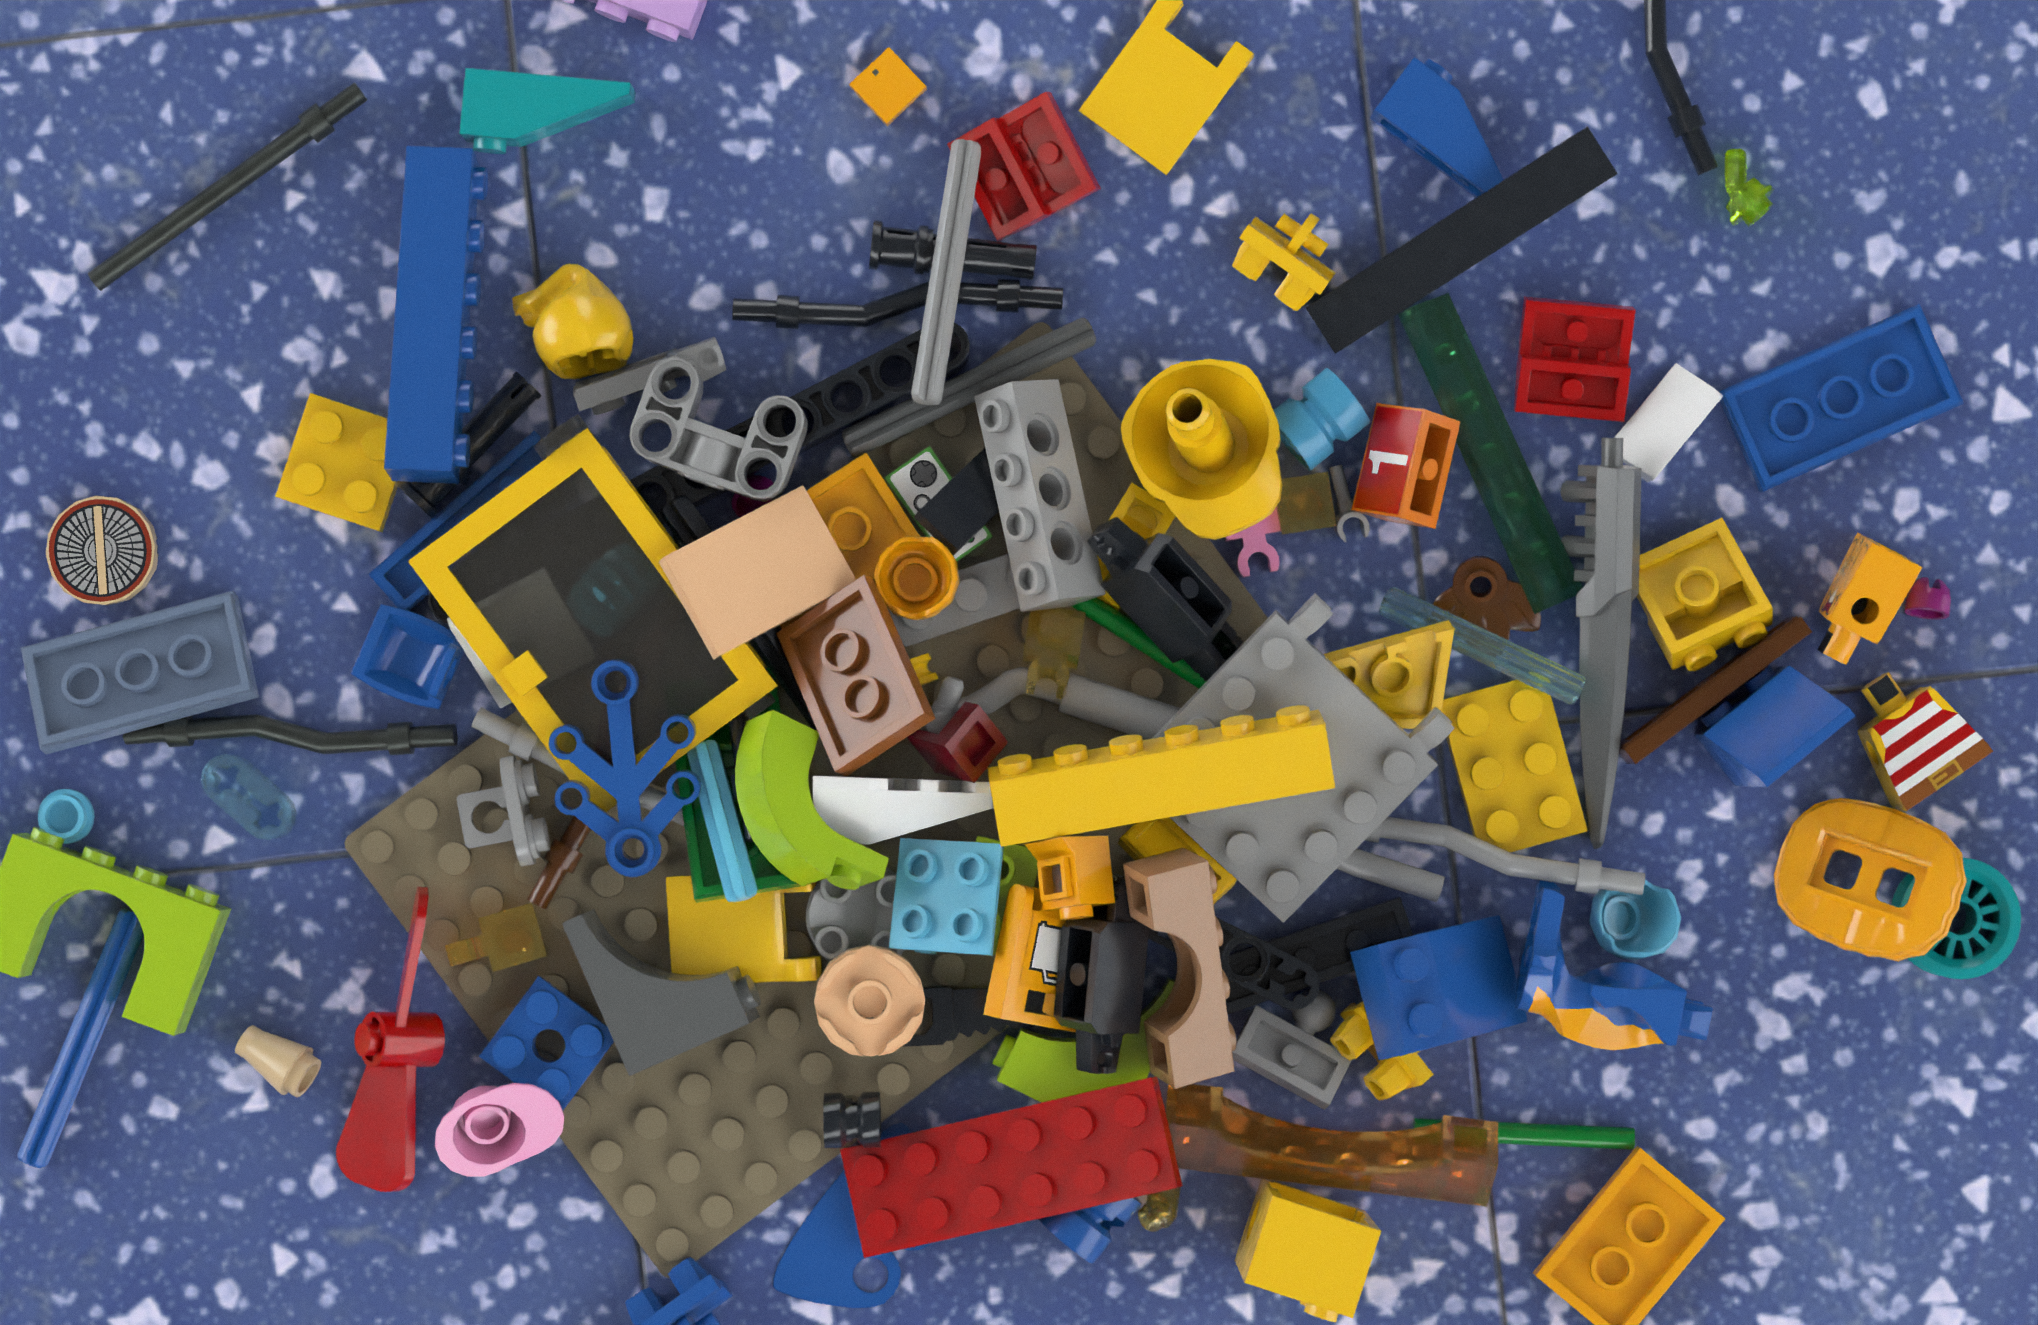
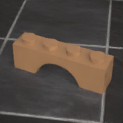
M1185 848L1123 863L1130 917L1154 931L1166 932L1174 945L1177 956V974L1170 995L1164 1004L1144 1021L1151 1074L1177 1089L1235 1072L1232 1051L1236 1049L1237 1042L1234 1029L1228 1021L1226 999L1230 996V986L1228 978L1221 967L1219 947L1223 944V931L1214 911L1212 894L1216 892L1217 882L1211 865L1208 863V860Z

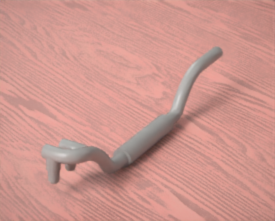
M1019 667L1005 671L986 686L961 698L964 689L963 681L947 676L942 681L937 700L931 706L936 719L920 728V730L939 734L965 701L979 704L984 712L989 715L1015 697L1025 694L1058 704V712L1130 735H1141L1142 739L1147 740L1152 739L1181 708L1071 672L1067 679L1039 669ZM1358 848L1337 868L1352 876L1437 902L1445 879V876Z

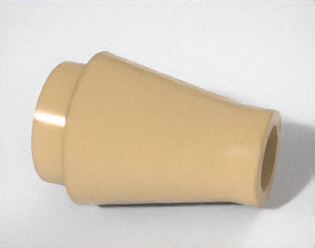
M254 1025L245 1030L235 1047V1053L244 1058L281 1095L290 1093L296 1098L303 1095L315 1080L321 1067V1060L313 1055V1048L265 1032Z

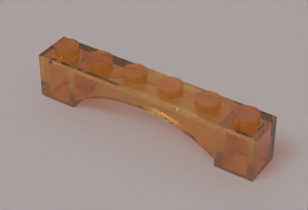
M1190 1084L1174 1089L1167 1085L1164 1108L1179 1169L1487 1207L1498 1168V1122L1443 1115L1442 1122L1406 1130L1384 1132L1327 1130L1285 1122L1252 1111L1223 1096V1088Z

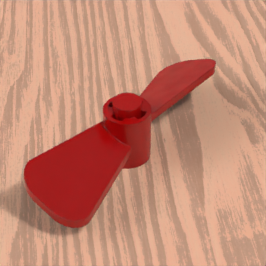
M417 887L396 1012H370L356 1029L354 1037L355 1049L362 1056L366 1068L336 1147L337 1163L343 1174L357 1184L380 1192L404 1190L414 1179L416 1067L436 1066L443 1055L445 1045L443 1023L436 1013L408 1012L427 916L428 887Z

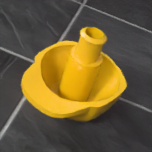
M1215 359L1183 361L1171 365L1160 372L1139 391L1122 420V441L1142 486L1156 500L1166 503L1170 511L1187 530L1199 538L1216 540L1243 531L1272 514L1281 500L1282 478L1277 455L1281 441L1279 424L1258 377L1249 367L1237 362Z

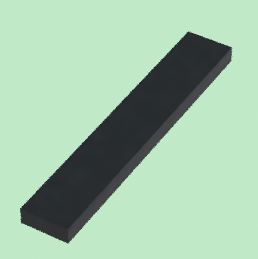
M1586 126L1307 305L1306 310L1336 354L1618 173L1590 128Z

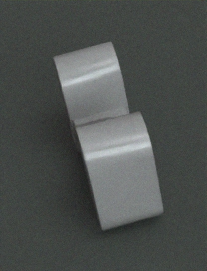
M671 357L663 359L656 364L649 375L630 428L629 437L631 445L637 454L653 464L673 470L678 475L721 491L725 489L755 501L767 502L775 500L782 495L790 480L807 432L808 423L806 415L798 403L787 396L777 395L767 398L757 408L748 434L744 438L694 420L703 395L704 385L702 377L691 363L682 358ZM674 371H684L689 374L691 386L685 396L679 399H668L664 396L662 384L668 374ZM784 408L794 412L796 426L789 435L781 438L774 437L767 432V418L774 410ZM665 423L670 427L672 433L671 442L668 447L658 452L648 451L643 443L644 432L652 424ZM757 461H770L776 466L777 470L774 484L764 490H756L750 487L747 474L751 465Z

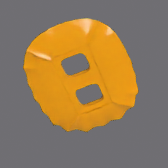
M1849 798L1828 799L1816 803L1804 811L1793 822L1780 848L1773 874L1777 904L1793 925L1843 950L1854 951L1868 957H1882L1897 962L1911 957L1926 955L1937 942L1948 935L1952 920L1959 910L1961 895L1967 883L1963 866V854L1946 832L1900 810ZM1835 851H1844L1862 859V866L1854 886L1850 889H1843L1825 882L1824 875L1831 856ZM1888 869H1897L1911 874L1915 878L1909 900L1903 907H1895L1877 899L1878 888L1885 871Z

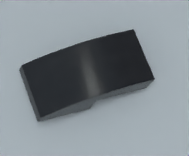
M984 448L914 516L935 539L939 540L949 549L953 556L999 512L986 449Z

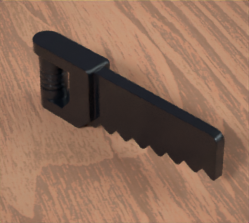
M949 986L923 987L925 998H931L932 1024L924 1034H914L911 1040L902 1047L943 1045L946 1041L955 1040L959 1032L967 1037H971L975 1030L982 1034H987L992 1027L1002 1032L1007 1025L1014 1029H1019L1022 1023L983 1015L989 988L952 989ZM1028 990L1024 1011L1047 1015L1042 1011L1046 993Z

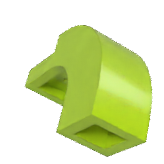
M775 710L768 711L746 721L736 756V793L744 823L753 841L767 860L778 871L801 886L827 878L831 884L837 887L856 890L860 886L883 879L889 858L835 832L823 821L813 804L809 790V769L819 737L818 731Z

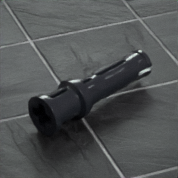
M874 220L869 269L877 270L880 265L913 268L915 274L923 275L924 272L929 273V269L932 268L937 234H933L934 229H928V226L920 225L917 230L884 227L882 221ZM968 238L962 272L1013 276L1015 278L1033 280L1037 245L1012 244Z
M517 371L496 395L462 428V434H469L470 461L468 468L460 467L459 484L465 485L470 480L469 476L472 473L468 469L536 399L542 396ZM399 481L396 485L428 516L433 518L438 513L436 506L457 484Z

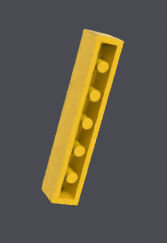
M1297 705L1279 709L1276 711V717L1254 721L1253 716L1239 715L1223 719L1220 722L1221 727L1198 730L1196 725H1181L1167 729L1164 732V737L1143 740L1141 735H1124L1111 739L1107 747L1087 750L1086 745L1074 744L1057 748L1053 751L1054 756L1031 760V756L1028 754H1016L1001 758L997 762L998 766L987 767L1000 846L1015 845L1335 788L1326 724L1319 709L1310 711L1308 706Z

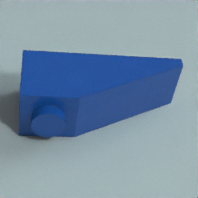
M1414 57L1376 107L1370 119L1476 198L1504 179L1460 91L1450 84L1453 80L1452 75L1441 65L1430 59H1427L1423 64Z

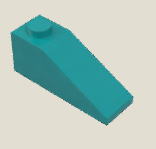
M465 68L459 134L466 142L473 143L474 151L489 154H506L507 146L523 147L635 103L636 92L630 82Z

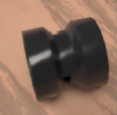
M863 1092L858 1097L857 1102H853L852 1098H846L842 1093H824V1147L842 1148L847 1142H853V1139H858V1142L864 1148L881 1147L880 1092Z

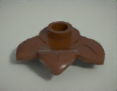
M1474 556L1463 561L1454 573L1453 586L1435 598L1430 611L1431 625L1449 620L1455 628L1454 635L1460 633L1462 642L1469 654L1484 664H1491L1501 655L1509 640L1510 630L1533 632L1538 631L1541 625L1540 609L1529 587L1507 579L1502 565L1487 556ZM1482 576L1490 580L1491 586L1486 592L1477 593L1470 588L1472 580L1476 577Z

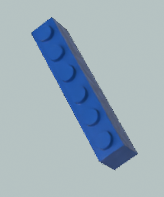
M406 146L384 469L392 481L459 484L460 467L468 468L470 436L469 434H462L463 413H472L474 385L472 380H466L467 359L475 360L477 354L476 326H469L470 306H479L481 296V278L479 273H473L474 253H482L484 247L483 220H476L477 200H486L488 189L487 168L480 167L473 148Z

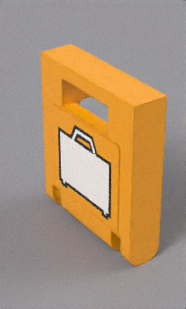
M1014 884L1009 889L983 1015L1076 1032V1029L1061 1026L1054 1016L1062 925L1066 920H1060L1059 910L1042 911L1039 888ZM1028 990L1046 993L1042 1011L1047 1015L1024 1011Z

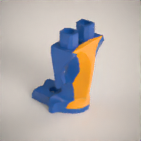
M1538 880L1526 939L1519 955L1515 1009L1542 1015L1562 1036L1590 1047L1606 1050L1637 1048L1651 1044L1673 1046L1677 1044L1678 1035L1701 1040L1707 1039L1713 1008L1703 1005L1704 1003L1701 1001L1686 998L1687 990L1638 964L1611 962L1577 975L1569 974L1560 936V923L1565 896L1560 894V888L1554 882Z

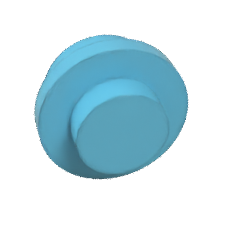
M60 789L50 793L44 798L38 810L40 828L44 829L45 832L65 839L63 844H71L82 840L88 835L94 824L93 806L90 800L77 790Z

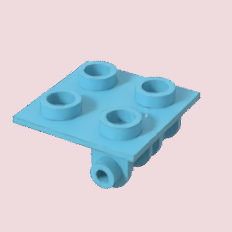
M900 838L889 948L914 950V952L924 954L945 952L993 956L1004 846L1001 847L998 843Z

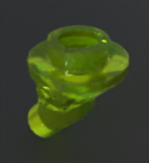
M1730 149L1724 154L1725 188L1731 198L1726 205V209L1730 212L1729 222L1735 226L1744 221L1750 227L1774 205L1768 199L1774 188L1770 184H1761L1754 177L1747 182L1746 151Z

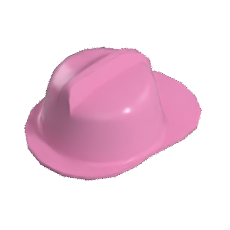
M512 1083L499 1087L478 1086L460 1096L451 1111L442 1118L436 1129L435 1148L440 1161L451 1171L467 1177H485L537 1155L552 1146L563 1132L564 1113L559 1101L553 1095L533 1084Z

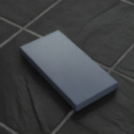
M234 591L21 647L39 747L46 755L259 698L239 598Z

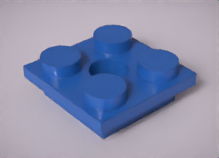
M539 975L479 1057L514 1083L533 1084L547 1090L559 1101L563 1111L614 1041L605 1023ZM552 1029L562 1035L565 1041V1051L561 1058L547 1060L540 1056L536 1049V1039L542 1030Z

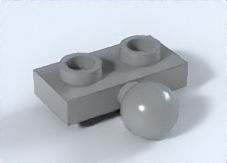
M1310 989L1301 992L1299 995L1306 997ZM1319 990L1312 1004L1303 1009L1292 1010V1016L1295 1021L1294 1025L1256 1005L1251 1010L1236 1039V1049L1232 1051L1234 1061L1324 1110L1331 1104L1352 1061L1343 1057L1336 1048L1314 1037L1316 1032H1321L1332 1024L1336 1013L1334 1001L1322 990Z

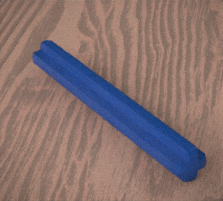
M122 909L117 914L18 1151V1159L29 1166L42 1168L48 1165L144 936L141 924L131 909Z

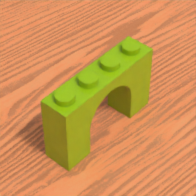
M33 827L31 834H12L0 866V972L16 978L32 975L50 924L60 907L80 892L86 890L103 891L121 899L132 909L141 924L144 934L143 960L122 1017L172 1036L186 1032L231 908L217 903L220 895L192 884H188L186 892L166 885L168 875L145 866L136 865L134 872L114 865L117 858L115 855L94 847L85 846L83 853L62 846L65 839L45 832L44 829L39 827Z

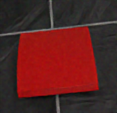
M1044 92L1002 117H993L955 139L971 140L980 144L981 158L974 197L997 241L1020 232L1101 189L1051 92ZM951 141V142H949V143L947 144L950 150H951V144L953 143V141Z
M1524 296L1514 411L1624 422L1631 375L1629 357L1636 313L1634 307Z

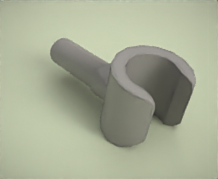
M1333 466L1329 470L1339 514L1334 520V531L1339 538L1347 542L1343 532V524L1347 519L1356 517L1360 521L1362 535L1366 538L1370 531L1369 522L1362 513L1351 510L1353 499H1351L1343 466Z

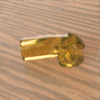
M1180 1187L1147 1195L1146 1203L1138 1211L1139 1222L1146 1230L1157 1232L1173 1224L1178 1214Z

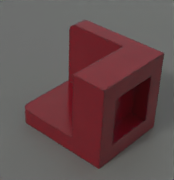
M966 701L939 734L919 729L907 737L935 773L972 783L978 780L1008 743L980 705Z

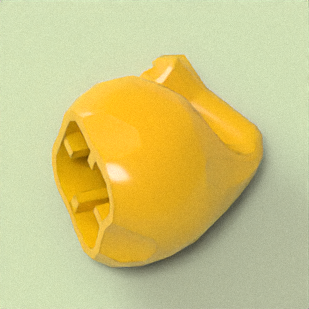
M565 264L536 289L512 297L515 316H521L524 324L534 327L532 338L536 352L548 369L560 378L580 379L594 374L618 370L626 365L632 353L634 338L630 317L623 304L613 292L583 266Z

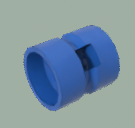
M1137 1197L1040 1218L1039 1220L1066 1246L1093 1264L1112 1241L1110 1229L1113 1226L1124 1227L1142 1205V1202Z

